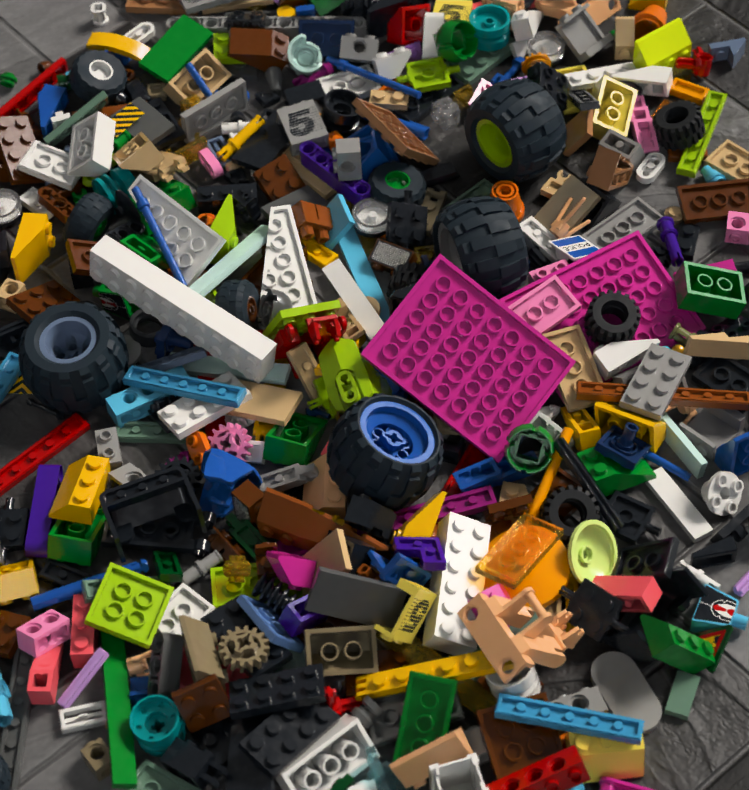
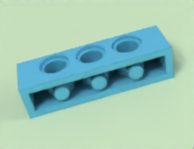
M182 365L166 371L189 376ZM131 386L105 398L107 412L114 423L122 428L129 421H137L149 416L148 410H150V405L153 404V401L165 397L170 399L171 394Z

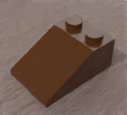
M230 28L228 40L229 57L265 72L272 66H277L282 71L287 65L289 36L272 29Z

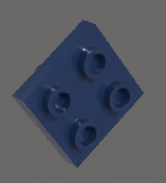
M164 324L161 331L158 330L154 338L157 359L170 355L175 346L188 349L194 345L190 339L179 335L173 328Z
M627 422L624 430L613 424L599 439L594 449L604 457L611 458L622 467L633 471L649 453L652 445L637 438L636 433L639 427L634 423Z

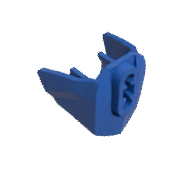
M368 124L347 137H359L362 179L365 182L368 181L373 169L379 165L392 161L401 162L400 155L394 151V145L381 138L382 134L378 130L376 131Z
M216 448L208 449L203 454L201 464L203 477L206 478L199 501L201 510L213 512L217 518L226 517L234 509L231 492L247 479L259 488L263 483L260 474L253 466L228 452Z

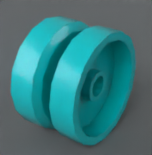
M494 4L481 5L472 10L469 15V22L476 30L474 37L478 38L477 49L497 51L504 48L510 40V14L508 11Z

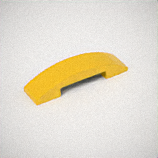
M106 32L92 33L86 44L88 49L105 51L106 49L140 61L151 49L131 38Z

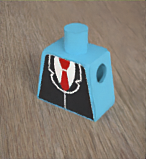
M705 584L704 587L709 594L706 597H700L692 618L690 632L697 633L726 625L746 630L749 617L737 613L738 599Z

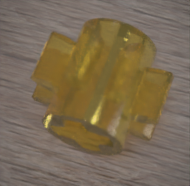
M230 555V560L225 561L223 565V573L226 577H229L228 582L244 583V578L248 577L251 573V565L245 560L246 556Z

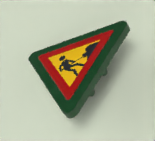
M731 625L693 633L695 636L709 641L713 646V655L716 663L707 667L710 673L715 672L734 629Z

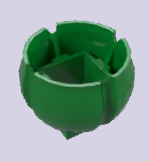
M453 19L442 24L437 33L433 34L438 56L453 63H460L472 58L478 47V38L474 37L476 33L474 26L470 22L460 19Z
M531 423L522 424L514 428L506 438L508 444L504 446L505 457L510 466L518 472L524 470L526 474L539 473L546 469L553 460L551 454L555 453L554 440L551 434L542 426L534 427ZM521 436L542 441L538 459L517 453Z

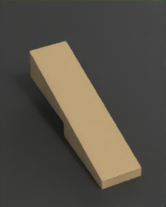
M725 332L691 335L688 338L683 353L697 357L749 360V335L728 337Z

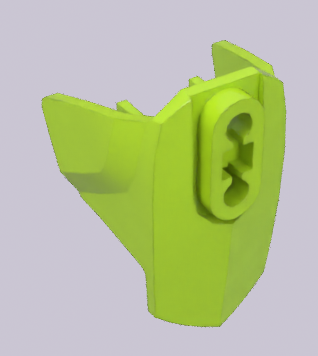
M339 338V342L331 339L318 357L323 380L330 398V408L337 421L340 418V412L344 413L350 406L365 396L372 397L374 394L380 393L392 395L393 392L386 378L381 376L369 362L360 356L361 353L356 342L345 338Z

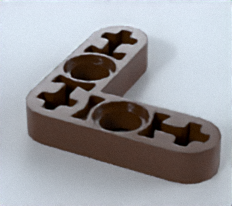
M80 177L72 191L67 189L58 190L64 188L52 183L38 190V202L61 222L66 224L67 218L75 207L66 198L71 197L72 192L78 194L81 192V188L86 189V186L82 183L83 177Z

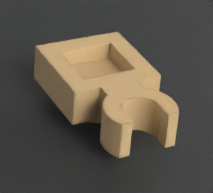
M563 170L558 171L556 179L550 177L540 189V195L550 199L571 174L564 178Z

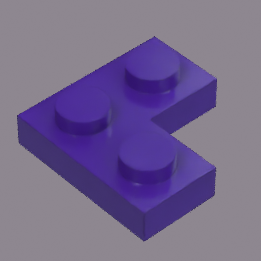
M393 537L395 555L399 552L408 558L419 557L422 570L431 572L446 570L447 562L439 537Z

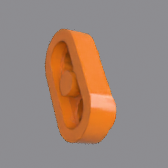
M195 431L187 436L186 446L195 466L198 465L199 470H201L203 454L211 446L204 432Z

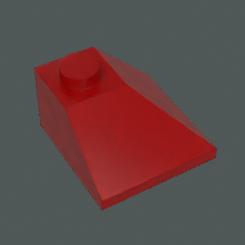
M430 4L400 7L387 23V42L398 45L412 44L417 41L423 42L425 12H430Z

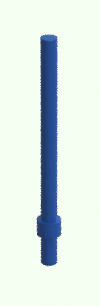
M331 56L326 58V63L329 62L331 65L336 66L338 70L343 72L349 71L414 98H421L422 92L349 64L347 60L336 59Z
M138 186L133 187L131 190L137 201L136 205L139 211L143 213L174 278L188 287L149 209L150 204L147 198H144Z

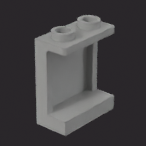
M588 2L583 6L578 4L571 10L573 14L570 16L568 13L559 19L560 24L555 27L580 63L589 59L615 39L611 33L604 36L586 11V8L590 6Z

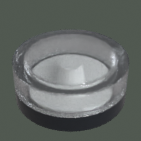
M552 31L537 32L534 39H528L527 57H530L532 53L536 55L538 52L547 54L551 60V67L556 66L564 59L565 41L558 33Z
M1 188L0 228L14 225L20 220L23 208L20 197L15 191Z
M366 198L359 201L352 211L355 231L361 236L368 238H377L385 235L388 204L377 200V198Z

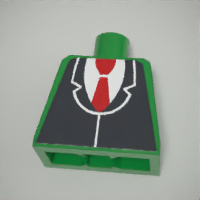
M103 283L101 286L95 285L93 288V296L100 298L104 310L130 320L131 315L140 309L134 303H129L117 292H112Z

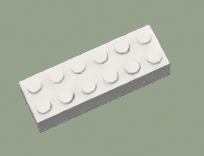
M449 512L438 522L436 537L440 539L447 564L446 570L432 572L429 590L437 594V597L426 616L423 646L454 656L474 652L477 649V642L457 613L467 604L468 600L484 590L491 525L453 512ZM470 610L467 617L469 621H473L476 617L472 610Z

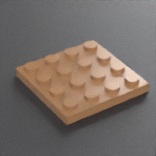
M357 97L352 102L357 108L355 110L356 113L362 118L366 117L369 120L368 125L376 131L379 130L382 133L381 138L389 144L392 143L395 146L394 151L400 156L405 155L407 158H413L417 162L421 161L425 165L435 166L439 163L440 160L391 111Z

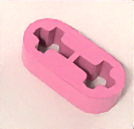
M207 147L197 152L201 164L213 179L223 175V169L219 161Z

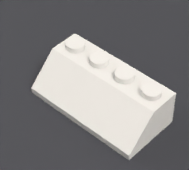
M344 714L330 730L276 777V780L282 790H331L333 783L338 778H343L347 773L354 778L381 756L358 717Z

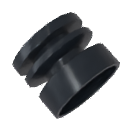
M334 89L325 95L320 116L328 133L337 131L343 138H347L357 132L361 116L356 113L355 110L357 108L352 104L356 97L360 98L356 93L346 89Z

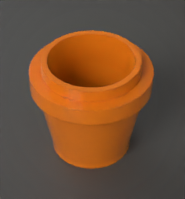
M649 5L642 12L634 16L635 41L666 24L667 13L661 6Z
M507 180L495 183L490 197H499L505 201L514 212L518 222H520L524 217L525 206L520 198L518 186Z

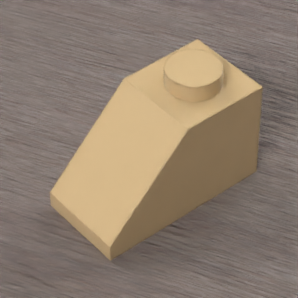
M634 16L615 18V39L613 44L615 60H633L635 44Z

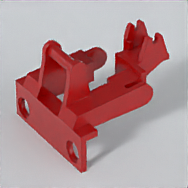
M337 314L308 318L305 320L308 332L299 336L297 328H293L292 324H286L284 329L278 331L273 340L277 343L275 360L287 358L295 379H299L286 352L300 343L306 342L318 358L323 348L331 339L339 342V338L346 332L347 321L345 316L337 317Z

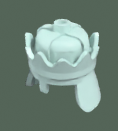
M300 34L291 40L287 50L290 68L295 70L298 76L301 74L310 76L317 72L322 66V55L319 46L317 47L314 43L306 41L305 34Z

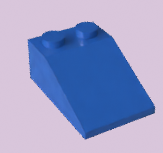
M749 432L720 445L716 449L714 462L721 471H729L736 476L749 471Z

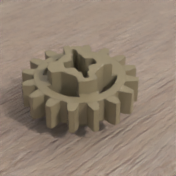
M245 625L244 630H240L238 626H235V632L228 629L227 636H221V642L218 643L219 659L223 660L224 666L231 665V671L240 668V673H243L244 669L248 668L250 672H253L254 666L260 669L261 662H267V656L270 655L269 639H264V632L257 634L256 627L248 630V625Z

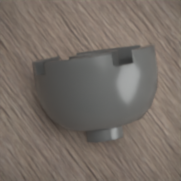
M266 289L267 295L262 294L257 318H261L262 324L258 323L261 330L266 329L280 310L293 308L290 298L284 292Z

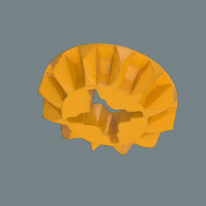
M538 52L534 55L532 53L530 57H525V61L521 62L522 72L527 76V69L540 61L551 67V60L547 54Z

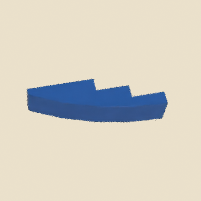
M533 450L522 454L537 458ZM490 457L452 473L461 492L489 485L495 487L502 485L503 481L513 482L533 475L526 474L524 470L521 472L516 471L507 462L506 457H503L499 463L495 462L493 457Z

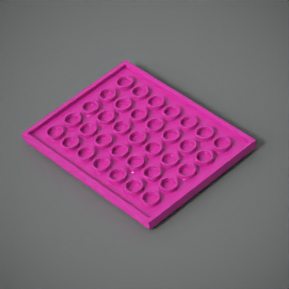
M638 230L499 299L508 307L556 274L582 306L580 310L548 332L579 324L592 356L593 351L599 346V342L596 341L594 343L591 340L592 336L588 337L586 334L587 329H584V318L592 299L595 296H599V293L603 291L605 294H607L608 290H613V293H616L617 290L621 291L622 295H630L629 299H634L636 301L635 306H639L641 319L632 340L659 339L660 346H669L671 349L674 345L680 344L674 339H668L678 322L681 324V327L690 333H696L701 329L706 330V326L696 312L678 309L675 282ZM602 315L603 319L609 324H623L616 315ZM642 360L633 364L632 366L628 367L622 372L639 366ZM601 376L603 383H607L608 381L612 380L611 377L610 379L605 381ZM557 386V388L555 389V391L557 392V394L559 395V397H560L561 400L563 401L562 396H561L560 391H559L558 386Z
M441 254L438 255L360 354L362 358L487 457H493L497 463L505 456L504 446L508 444L506 438L509 433L517 426L531 422L576 363L574 359Z

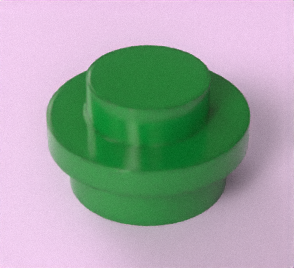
M9 72L0 74V85L13 88L17 84L18 80L14 74Z

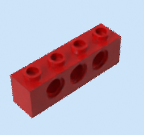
M574 744L487 784L485 787H488L489 790H569L591 779Z

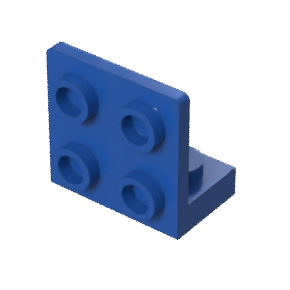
M371 549L367 552L371 559V565L380 572L379 577L384 582L397 585L400 578L424 586L433 575L428 570H422L420 564L399 552L396 553L391 561Z

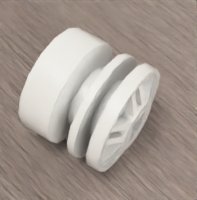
M535 665L532 668L525 667L508 684H504L497 673L485 675L496 703L499 693L525 698L539 694L541 690ZM512 670L504 671V673L508 674Z

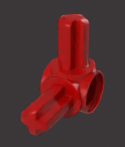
M697 47L692 50L693 58L678 57L675 60L676 68L691 69L696 76L707 77L710 73L713 56L704 52L701 47Z
M330 686L326 687L327 702L325 703L340 717L343 716V713L351 712L355 707H359L362 704V701H357L355 696L340 699L337 696L336 689H331Z

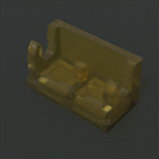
M199 132L194 134V141L172 153L184 156L187 162L186 165L199 159L198 151L206 147L208 148L207 138L204 135L200 137ZM167 149L166 152L171 153V149Z

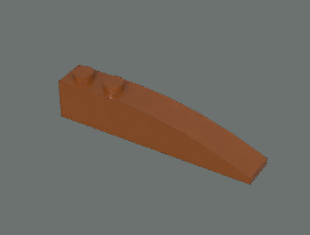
M266 488L257 517L258 529L263 536L280 540L287 546L292 545L309 551L327 537L329 530L334 531L338 528L343 529L345 535L362 540L375 547L376 553L391 560L389 546L365 533L361 536L358 535L353 527L346 523L343 526L331 520L333 516L324 513L322 516L313 511L314 506L274 489Z

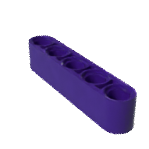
M305 141L300 144V161L305 168L336 192L343 195L344 198L356 207L360 208L370 204L371 188L363 179L338 181V173H334L333 162L337 160H333V156L312 141Z
M62 465L38 466L25 541L26 558H47L48 534L56 523V519L49 518V512L63 480Z

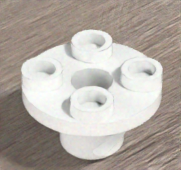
M719 471L702 485L701 495L712 513L720 516L735 514L741 500L744 483L732 472Z

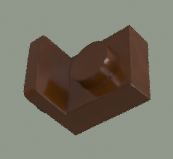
M263 542L254 545L258 580L267 571H269L267 579L274 576L278 578L266 557L267 551H278L277 543Z

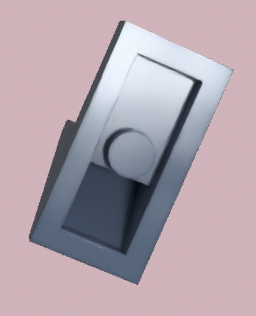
M739 38L710 43L708 53L713 56L712 62L728 60L731 69H733L744 55L746 39Z

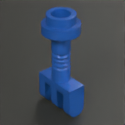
M521 56L515 57L512 60L513 66L504 75L497 73L490 83L494 85L511 79L517 71H522L521 62L525 61V59Z

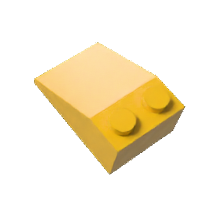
M23 212L10 257L16 280L22 283L50 256L51 248L55 247V236H52V223L49 222L47 214Z
M442 491L433 495L398 528L397 532L393 531L389 541L392 544L391 551H394L393 537L432 536L447 492Z

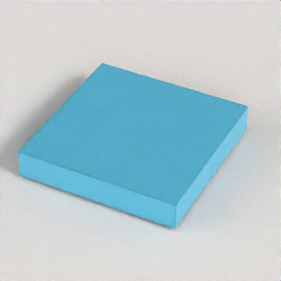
M338 193L326 206L330 208L333 229L328 232L329 240L324 243L330 250H333L355 224L343 195Z

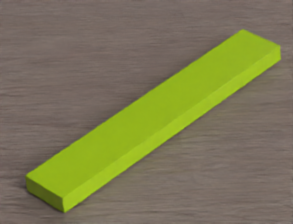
M712 90L708 91L701 108L706 130L705 134H703L704 137L697 144L684 149L676 168V174L691 178L696 177L728 94Z

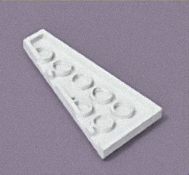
M139 174L128 191L135 203L137 201L131 190L135 186H138L144 198H147L150 204L149 209L189 287L198 279L227 240Z
M291 205L271 207L260 299L262 294L267 295L266 289L279 290L288 295L293 308L317 304Z

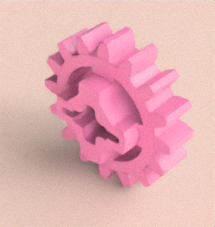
M227 422L226 426L219 424L220 430H212L214 436H208V439L211 441V448L223 450L247 462L245 456H251L248 448L253 447L252 444L248 443L252 436L247 434V429L241 428V425L237 423L233 425Z

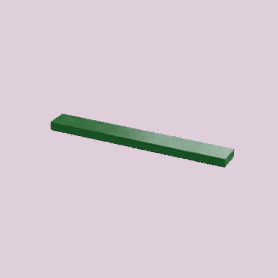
M100 630V648L109 654L108 659L102 665L111 785L112 789H136L137 773L133 731L130 727L129 719L131 707L125 641Z

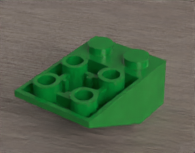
M131 234L120 240L119 243L162 271L169 268L156 239L152 236Z

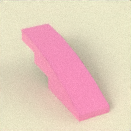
M637 95L630 121L634 141L641 144L644 153L659 152L657 137L652 123L653 119L650 118L644 95Z

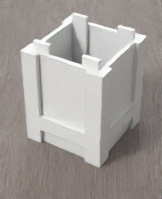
M476 752L468 754L466 758L441 765L438 763L429 765V790H489L488 787H485L479 770V759Z

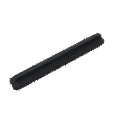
M563 437L558 438L554 445L559 455L583 489L590 492L589 497H595L597 500L594 502L595 506L599 505V512L613 532L621 530L624 523L566 440Z

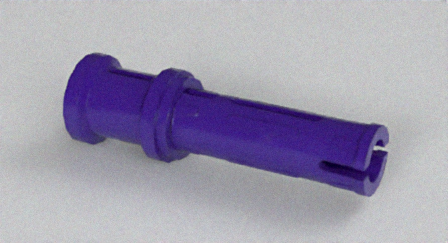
M669 216L661 217L656 223L657 229L661 232L660 238L666 244L672 266L676 267L677 263V267H680L685 260L677 241L678 232L674 228V220Z

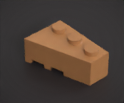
M599 145L593 164L588 168L586 183L606 191L619 188L629 183L634 165L626 160L621 153Z

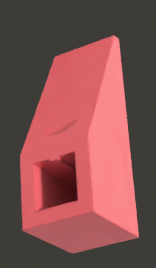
M64 643L40 657L34 658L27 686V693L32 705H55Z

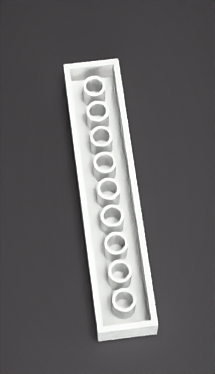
M107 235L90 249V276L95 281L106 285L112 292H117L123 296L129 303H134L140 307L146 314H151L162 324L170 326L179 335L190 339L196 346L204 348L213 357L221 359L230 368L238 370L247 379L253 380L258 384L274 368L277 343Z

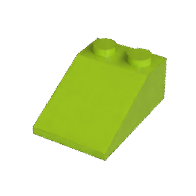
M231 194L227 195L210 227L227 241L209 264L215 265L238 245L235 212Z

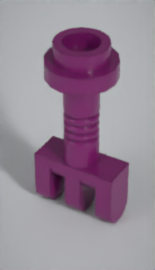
M329 62L322 63L320 70L307 78L301 74L293 79L292 84L298 86L316 81V79L325 75H332L334 69Z

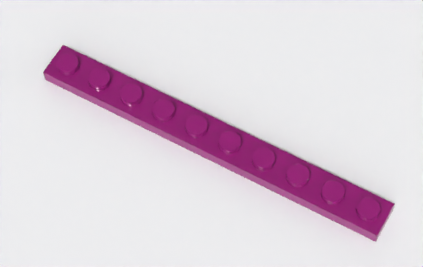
M491 485L445 497L436 524L449 512L468 516L483 512L487 505L497 503ZM425 503L394 511L397 514V522L393 531L397 532L398 528ZM357 529L358 535L361 536L363 533L367 535V532ZM276 541L278 551L292 553L301 557L308 552V550L292 545L287 546L281 541Z

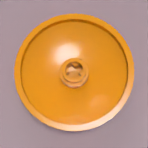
M516 527L499 534L489 543L484 590L496 584H503L510 598L513 599L523 589L532 587L535 591L534 595L543 608H546L561 596L559 590H562L561 587L563 585L567 587L570 581L571 570L568 563V551L565 545L557 536L538 527ZM528 602L525 604V606L531 607Z

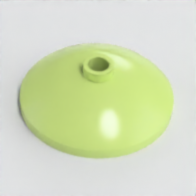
M586 520L575 528L570 537L567 552L569 567L575 579L581 584L584 578L593 581L596 575L613 576L618 559V551L610 528L599 520Z

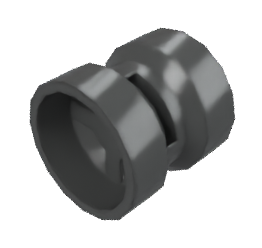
M366 695L362 700V704L359 707H355L350 713L358 717L361 724L368 729L372 725V720L375 717H379L384 711Z

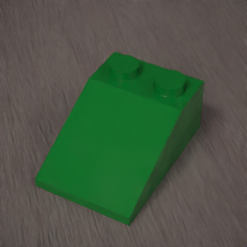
M294 412L286 426L274 425L266 434L263 459L269 460L274 464L288 466L296 463L307 465L314 455L328 420Z
M595 446L576 453V456L604 496L614 494L616 490L622 491L656 478V474L644 458L632 471L622 467L611 458L601 455L600 452L594 449Z
M98 508L92 525L58 519L48 534L47 558L60 562L77 563L81 566H91L98 554L106 522L102 508Z

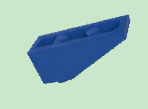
M45 84L38 93L37 100L39 103L43 138L54 130L51 117L56 116L55 112L64 111L69 102L67 90L64 87Z

